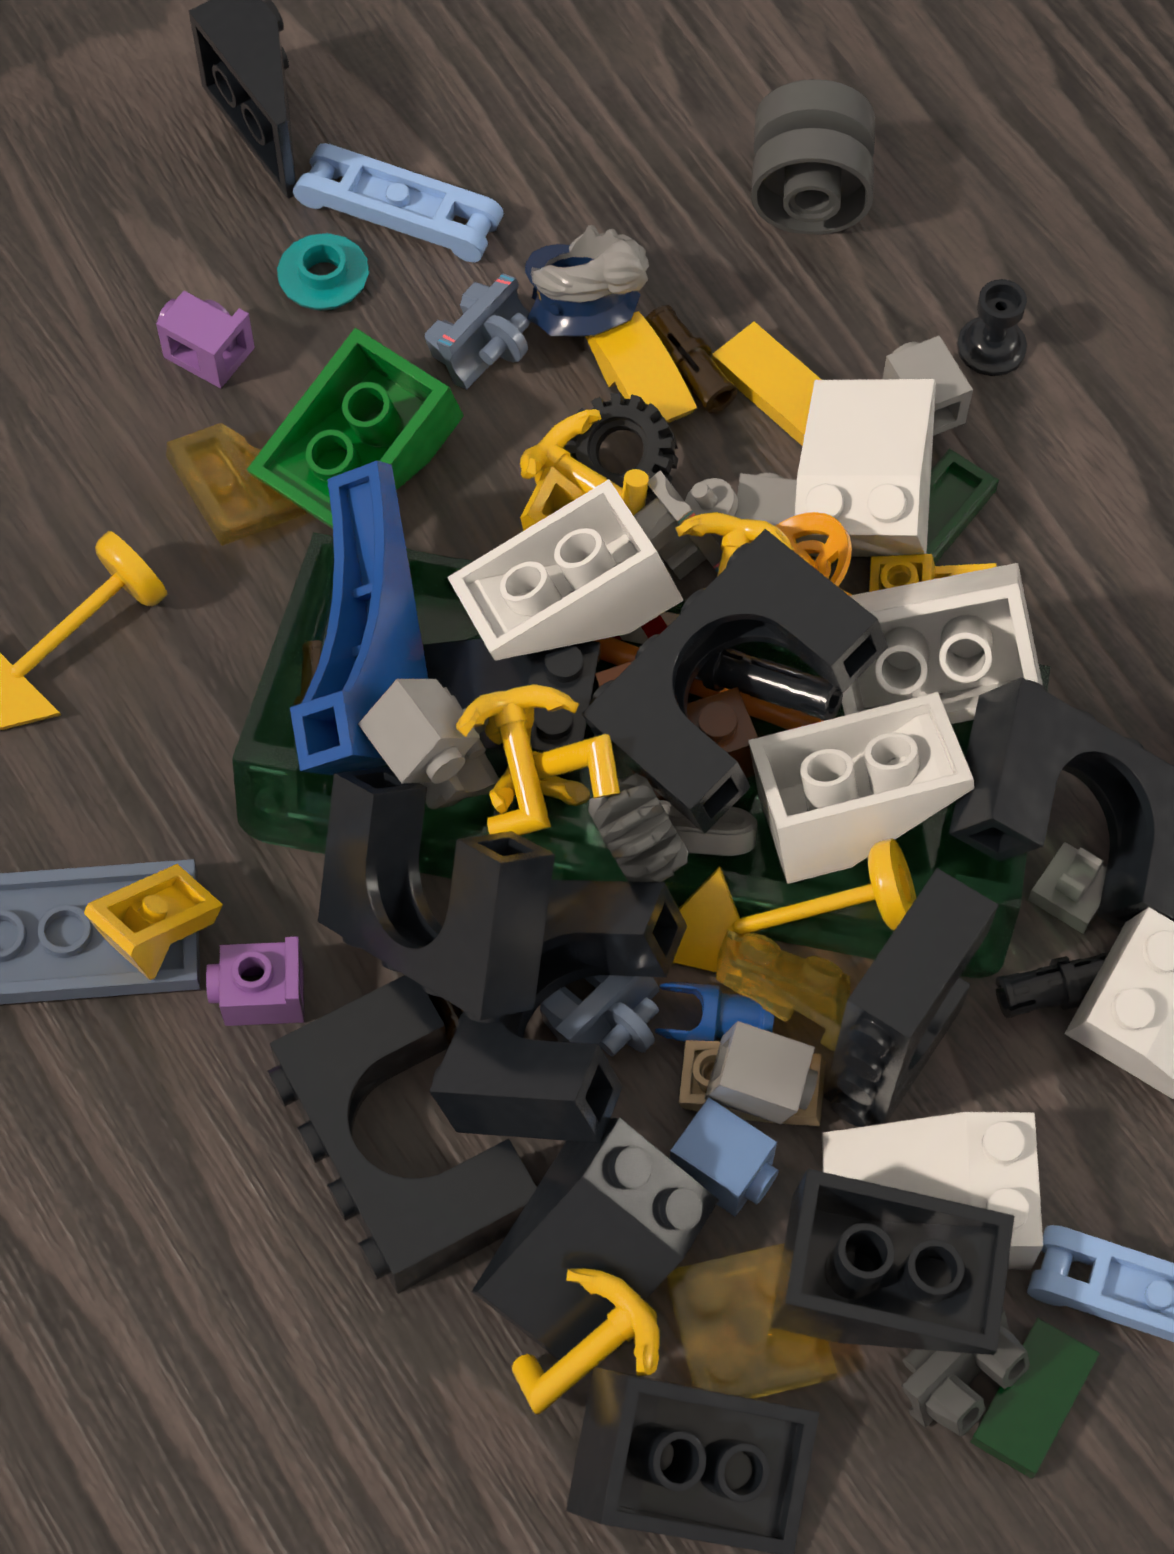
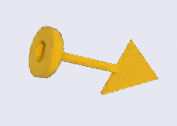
M107 531L97 541L95 546L98 558L112 576L14 665L0 653V730L61 716L60 712L24 676L120 589L124 588L133 598L146 606H155L168 595L163 583L151 568L114 532Z
M893 838L879 841L872 846L868 854V870L871 884L743 918L739 917L723 872L719 866L679 908L687 928L673 963L763 983V977L747 938V933L876 900L877 907L886 925L895 931L917 898L904 854L897 841Z

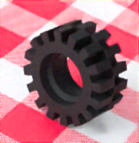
M610 393V401L604 402L600 396L591 400L594 406L592 409L599 410L602 419L593 423L584 434H579L571 439L569 445L564 446V449L571 453V457L623 488L625 473L617 474L604 469L599 460V450L604 439L611 433L620 430L631 431L640 436L644 446L642 459L634 469L644 471L649 479L661 470L671 483L673 478L670 475V471L672 468L677 469L678 457L675 454V449L678 446L669 424L663 418L660 411L652 403L647 405L642 397L631 394L630 399H625L622 393ZM581 408L577 413L584 411V409ZM648 486L646 498L652 501L657 496Z

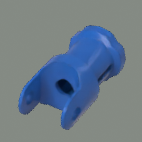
M668 982L659 986L660 989L665 991L694 994L702 1005V1019L696 1028L692 1031L665 1028L655 1029V1033L664 1038L684 1042L686 1040L716 1041L717 1038L721 1039L737 1021L773 1032L776 992L765 991L762 997L722 993L720 986Z

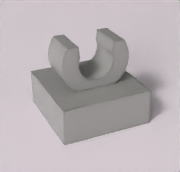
M1064 842L1031 890L1028 901L1084 934L1099 912L1107 867L1103 865L1104 861L1084 848L1080 847L1078 850Z

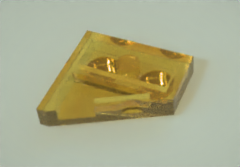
M223 423L167 442L166 452L168 461L221 546L307 514L308 512L248 473L246 469L262 449L252 447L246 442L245 437Z
M727 930L718 952L715 979L740 995L756 1001L763 1009L784 1022L791 1019L794 1010L798 1011L826 1028L820 1044L835 1051L847 1000L850 997V975L844 974L836 964L818 956H809L804 959L783 951L776 942L761 934L746 933L743 936Z

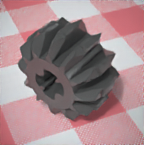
M637 773L622 780L618 778L620 794L604 798L592 797L589 799L588 812L629 882H662L673 876L676 870L687 863L688 850L647 778Z

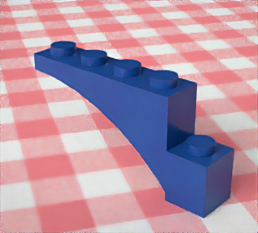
M378 460L327 479L333 520L334 544L333 593L328 629L319 664L301 704L290 707L299 768L302 772L334 775V773L378 768L387 765L358 723L396 679H428L392 464Z

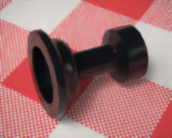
M998 279L984 285L980 291L977 305L979 317L967 322L960 330L957 341L959 357L967 367L979 374L988 376L1006 375L1017 369L1024 361L1027 342L1025 334L1017 324L1023 318L1027 297L1024 290L1017 283Z

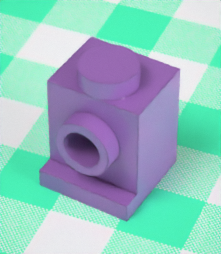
M183 291L177 299L169 300L158 316L156 326L163 357L220 389L255 348L249 313L240 308L231 316L219 303L213 300L203 301Z
M298 936L285 937V942L220 945V963L207 964L206 988L208 1003H219L225 1026L304 1023V959ZM242 976H262L254 982H248L241 978Z

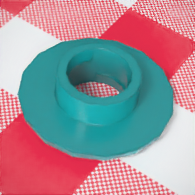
M323 233L309 235L295 241L282 254L277 266L278 283L289 299L301 307L321 311L337 309L352 302L364 289L369 276L367 257L357 244L343 236ZM327 262L337 266L334 272L327 275H315L308 271L311 266L317 263Z

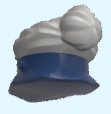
M589 225L585 232L576 238L571 245H548L533 251L525 263V273L534 286L531 298L535 300L527 319L541 327L550 336L568 337L596 336L631 321L641 295L637 291L648 281L646 271L649 263L645 256L646 250L630 237L624 234L618 235L615 229H608L606 233L599 234L594 225Z

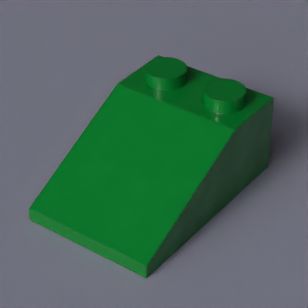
M354 328L246 470L250 475L333 529L327 479L378 460L392 464L397 490L431 461L464 415L449 386L359 329Z

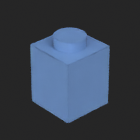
M709 1097L670 1150L669 1159L718 1198L717 1205L735 1217L747 1200L757 1205L763 1199L779 1172L778 1169L772 1166L777 1142Z

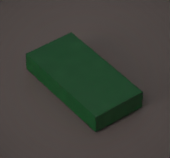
M951 449L944 454L931 470L926 554H932L934 564L939 561L993 496L999 483V479Z
M1039 1318L1036 1319L1022 1345L1028 1353L1030 1363L1028 1370L1012 1387H1007L1006 1389L1001 1386L999 1387L970 1441L971 1444L1031 1479L1034 1478L1100 1354Z

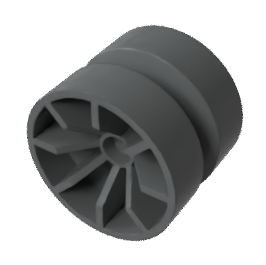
M821 79L791 82L776 88L763 98L755 114V157L753 160L751 189L753 207L762 219L772 226L787 232L824 235L845 230L861 221L867 215L873 203V156L875 149V112L868 99L850 86Z

